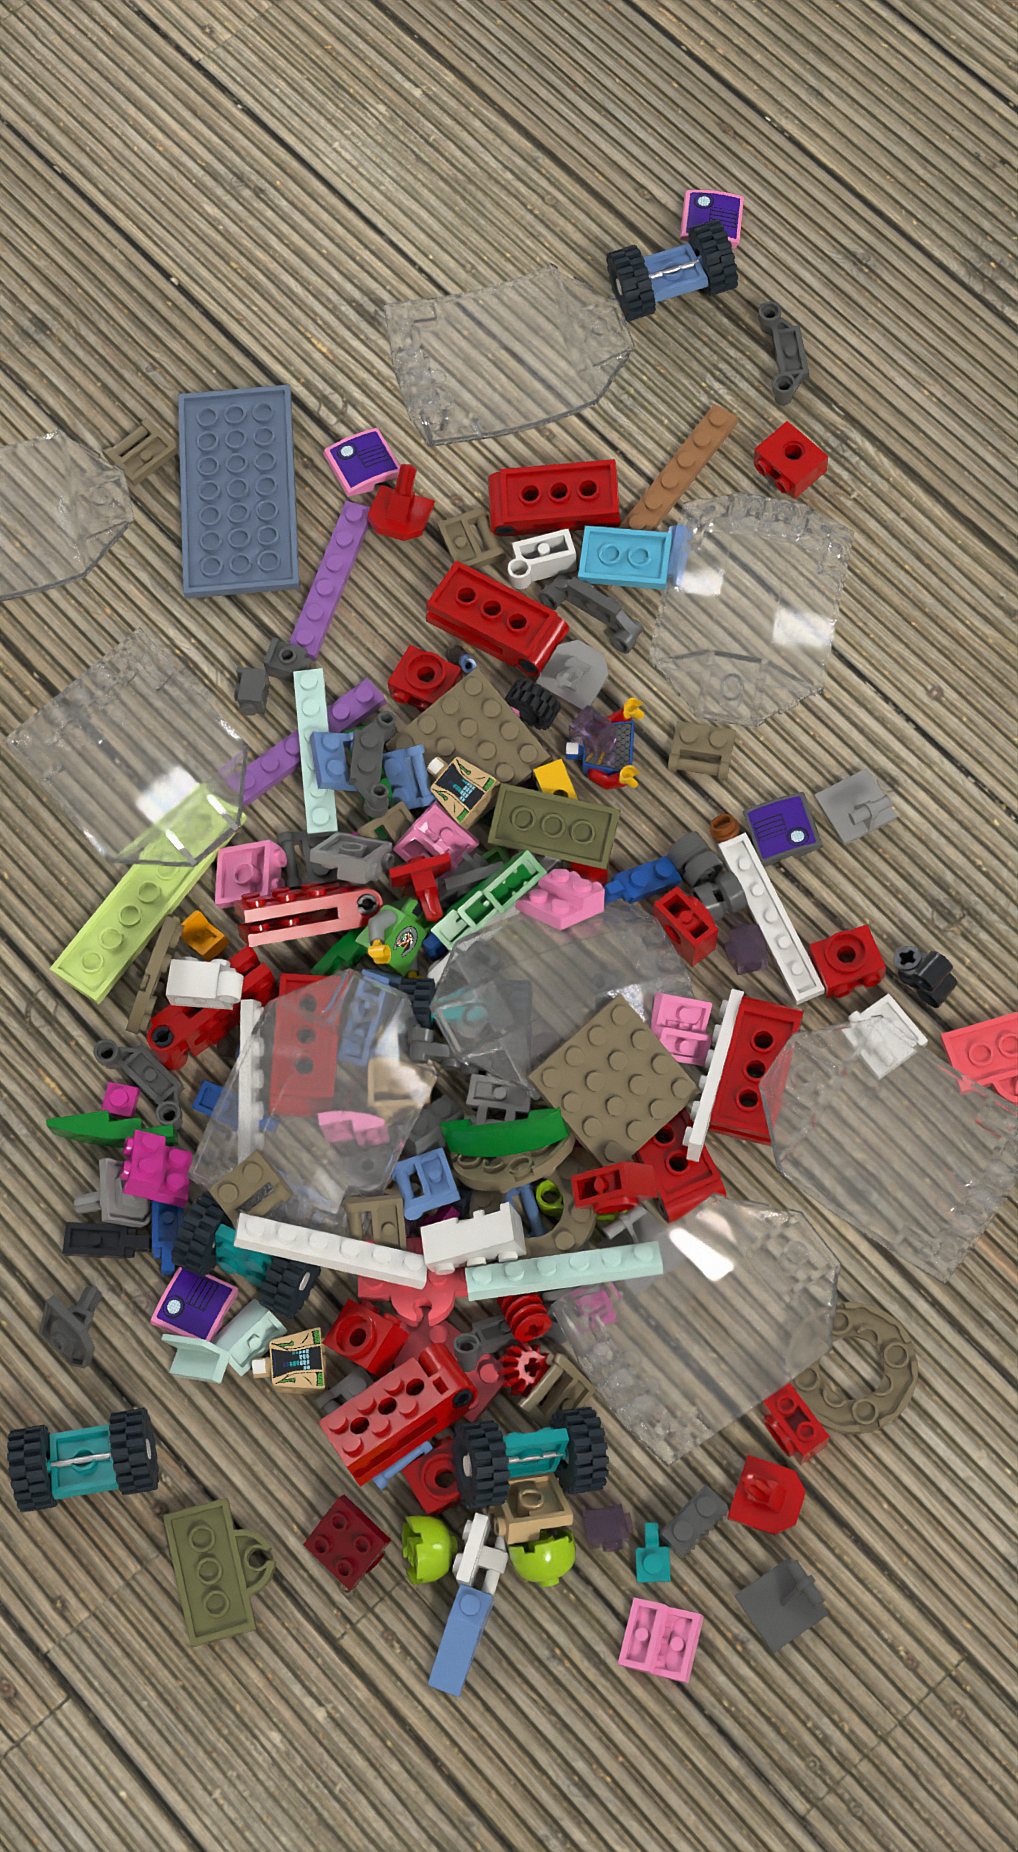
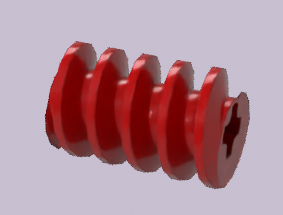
M538 1292L496 1297L497 1303L515 1340L528 1342L542 1336L550 1329L552 1320L547 1315V1310L542 1305L543 1302L538 1296Z

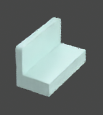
M253 1299L216 1335L212 1344L231 1353L228 1364L240 1376H243L252 1367V1359L261 1358L270 1349V1341L281 1338L288 1330L269 1309L261 1306L258 1300Z
M163 1334L162 1341L178 1348L169 1373L180 1378L221 1384L231 1355L230 1352L204 1339Z

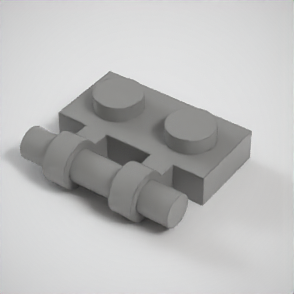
M471 1074L466 1105L470 1108H477L478 1111L477 1117L465 1115L464 1119H471L474 1126L514 1121L517 1119V1114L528 1116L531 1111L534 1088L528 1081ZM489 1110L506 1112L505 1121L488 1119Z

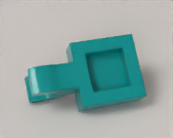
M645 1523L646 1547L636 1548L637 1583L670 1582L669 1547H659L658 1523Z

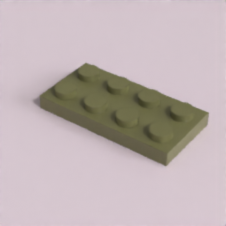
M501 783L487 843L522 851L527 849L535 854L607 870L621 810Z

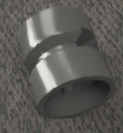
M697 831L690 832L680 838L667 853L668 859L676 869L684 870L682 876L692 888L706 882H711L724 867L723 862L714 851H707L708 844Z
M732 871L715 878L714 884L706 882L692 888V895L707 908L714 922L724 918L726 911L733 914L748 907L742 885ZM715 894H717V896H718V898H719V900H720L719 903H717V900H716V898H715V896H714Z

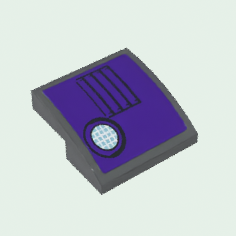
M804 792L776 798L743 811L758 858L763 867L772 865L790 856L797 859L823 847Z

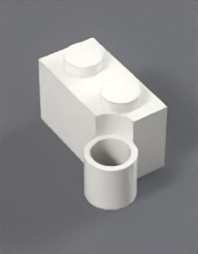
M569 529L512 543L514 559L508 564L509 583L516 589L527 588L531 581L577 570L576 552Z
M181 957L180 960L171 959L166 996L171 1005L233 1010V1004L239 1003L241 1000L244 976L237 973L235 968H230V962L223 959H213L211 962L199 961L194 957Z

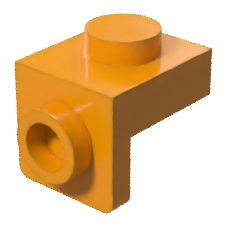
M199 910L194 911L181 923V925H184L181 938L193 952L206 962H210L230 943L227 937L211 925Z

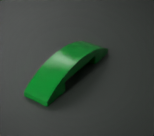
M560 1107L556 1109L533 1110L529 1112L527 1119L473 1126L471 1119L441 1122L440 1124L449 1150L456 1154L473 1157H497L523 1153L553 1144L568 1137L570 1133L562 1118Z

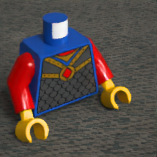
M630 698L625 702L624 708L593 723L591 726H587L585 728L584 743L567 742L566 760H583L584 776L604 790L621 788L626 785L633 789L636 788L638 782L633 777L641 773L632 765L634 721H631L633 717L640 720L644 717V712L636 709L643 702L636 698Z

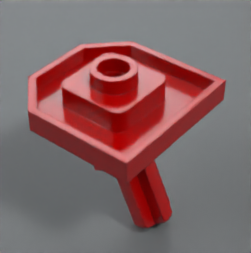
M401 464L394 489L380 486L367 516L368 522L377 534L401 541L422 536L435 507V500L415 495L413 486L417 468L412 464Z
M449 853L427 859L425 856H417L409 859L406 865L389 869V879L392 888L413 886L417 901L421 904L427 921L437 922L439 918L443 917L435 878L451 871Z
M747 1455L727 1519L774 1536L796 1526L806 1494L796 1471Z

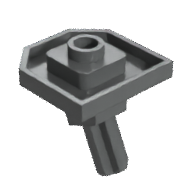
M95 1286L86 1287L77 1305H72L68 1309L54 1295L47 1299L39 1334L71 1366L83 1369L91 1364L95 1350L93 1341L88 1333L92 1325L94 1311L102 1297V1292L97 1290Z

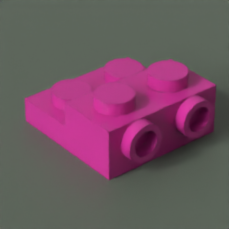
M135 1129L132 1137L127 1136L123 1146L122 1154L127 1156V1160L123 1162L120 1172V1179L124 1180L123 1193L184 1208L188 1201L192 1152L165 1146L166 1137Z

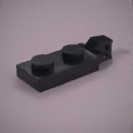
M66 1222L62 1254L78 1257L134 1258L135 1252L152 1253L151 1236L137 1235V1229L126 1225Z

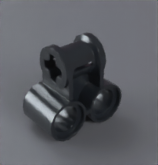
M903 946L895 952L893 961L896 968H898L900 980L904 984L916 989L918 996L925 1003L934 1008H939L958 985L956 978L950 973L953 970L951 962L936 951H931L927 955L913 946Z

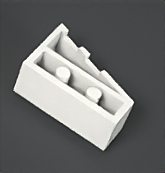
M509 1202L500 1204L501 1211L485 1215L484 1210H478L473 1212L474 1218L458 1221V1218L454 1217L420 1227L425 1265L432 1272H436L437 1275H446L455 1272V1268L481 1266L486 1265V1262L499 1260V1263L517 1261L518 1256L526 1255L520 1215Z

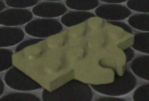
M228 1498L163 1515L190 1646L193 1648L257 1630L250 1597L263 1591L271 1582L276 1569L275 1560H268L262 1567L254 1568L250 1565L249 1558L256 1550H263L265 1552L273 1550L270 1543L257 1532L248 1529L235 1530Z

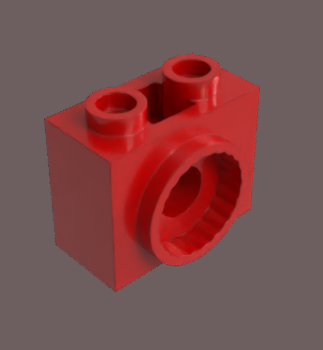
M786 421L754 449V466L761 475H767L773 480L776 487L782 493H788L793 499H796L827 471L828 455L791 423ZM789 457H796L798 459L792 460Z
M409 645L387 684L390 696L394 701L402 705L410 704L416 707L420 713H423L463 679L461 667L443 660L439 655L433 652H425ZM425 677H432V678H433V679H432L431 681H429V682H423V681H421V680H422L423 678H425Z
M676 886L654 903L652 926L691 967H694L716 949L718 928L715 926L710 912L697 898L691 895L686 896Z
M868 924L849 931L837 932L829 938L809 944L808 956L825 988L824 995L826 999L833 996L835 998L845 997L853 991L852 989L861 986L865 988L873 987L879 984L885 976L886 966ZM846 954L851 956L853 961L844 963L838 957Z
M623 1161L571 1176L575 1208L590 1209L596 1214L630 1210L636 1208L640 1201L658 1197L653 1165Z
M348 1299L322 1344L377 1377L382 1378L388 1373L410 1334L400 1328L402 1321L385 1312L383 1317L377 1314L380 1309L363 1299L361 1304H358Z
M790 1382L763 1401L761 1412L765 1416L763 1418L764 1425L774 1441L788 1457L794 1456L799 1464L802 1465L827 1447L830 1436Z
M450 1435L437 1441L433 1445L434 1450L424 1456L420 1454L401 1470L427 1516L436 1517L462 1501L461 1492L458 1493L457 1490L458 1482L457 1479L455 1480V1477L453 1484L448 1488H441L437 1485V1479L441 1474L450 1473L454 1476L455 1465L452 1464V1458H454L452 1444H454V1441Z

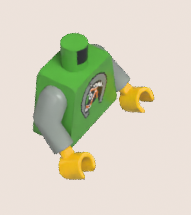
M408 898L401 911L388 904L384 905L375 916L369 919L368 925L355 942L365 949L370 957L374 958L375 964H382L403 977L424 978L423 976L417 977V974H419L418 950L426 937V931L415 922L423 911L421 904L412 898Z

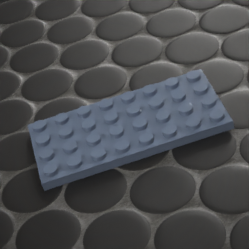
M290 384L178 394L183 594L185 599L300 589L292 394Z

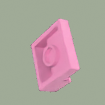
M272 840L220 848L217 855L215 905L220 909L235 907L234 901L241 900V895L258 892L260 896L272 894L271 890L285 887V882L281 878V867H285L287 864L284 850Z
M554 869L538 881V889L531 890L516 901V910L561 931L603 912L605 889L598 882L582 879L575 871L569 872L566 869Z

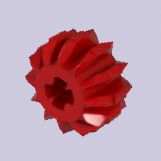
M520 1342L517 1346L513 1345L505 1350L506 1355L501 1356L498 1360L504 1368L500 1369L497 1374L505 1377L501 1387L507 1388L511 1386V1395H521L527 1398L552 1365L546 1363L550 1353L544 1352L540 1354V1345H529L528 1342Z

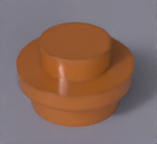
M729 814L719 815L710 823V835L713 840L718 842H725L734 838L740 830L738 821Z

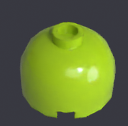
M423 1515L406 1517L407 1522H403L402 1551L403 1558L408 1557L412 1567L405 1568L409 1582L412 1585L434 1582L447 1573L451 1567L452 1556H456L458 1553L456 1537L450 1536L447 1527L439 1519Z
M556 1529L557 1536L547 1534V1531L544 1530L540 1531L539 1540L508 1544L513 1568L527 1581L539 1582L540 1587L558 1584V1577L567 1574L575 1561L576 1544L572 1530Z

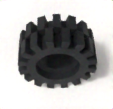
M517 679L504 698L509 706L519 711V718L523 723L525 721L528 726H535L538 730H541V728L543 730L549 729L561 710L560 702L556 700L557 698L554 695L549 694V690H543L541 685H534L533 681Z

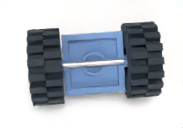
M719 219L689 228L688 237L690 240L688 244L656 254L641 257V251L636 245L607 253V270L610 275L609 280L612 284V291L615 294V300L617 305H619L620 313L626 322L654 314L656 302L702 288L706 295L713 296L737 288L738 274L736 272L737 264L734 260L735 255L732 252V244L728 240L727 231H724V225Z

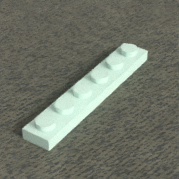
M323 668L294 671L307 833L309 838L332 836L334 833L339 832L335 790L318 789L309 739L313 731L329 732Z
M658 1241L465 1268L469 1301L663 1274Z

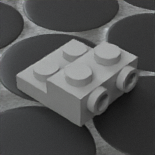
M336 832L310 850V862L319 863L322 867L328 869L338 868L337 879L346 880L354 886H363L371 880L378 881L381 872H389V869L393 868L394 854H392V842Z

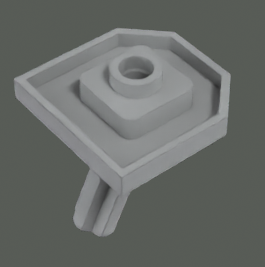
M580 640L559 644L537 679L536 684L541 685V688L549 690L553 695L587 713L609 677L604 654Z
M104 1158L99 1160V1191L78 1195L76 1200H74V1206L79 1214L101 1210L102 1222L140 1228L145 1226L152 1218V1200L124 1194V1180L120 1179V1172L124 1161Z

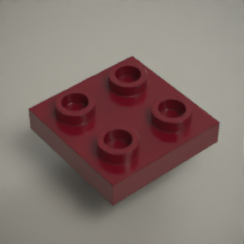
M344 1494L338 1497L303 1545L350 1591L359 1584L365 1574L370 1572L381 1561L386 1553L384 1551L392 1540Z

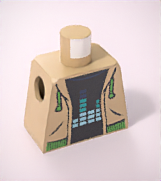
M436 757L427 767V771L437 779L430 787L431 792L454 820L466 830L500 790L501 783L460 757L454 758L449 765L440 757Z
M321 1328L309 1329L270 1341V1357L252 1359L254 1379L272 1377L273 1388L276 1392L322 1395L328 1391L325 1345L322 1344L324 1333Z

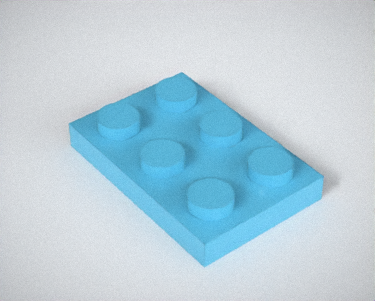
M585 526L578 579L590 584L666 590L672 533Z

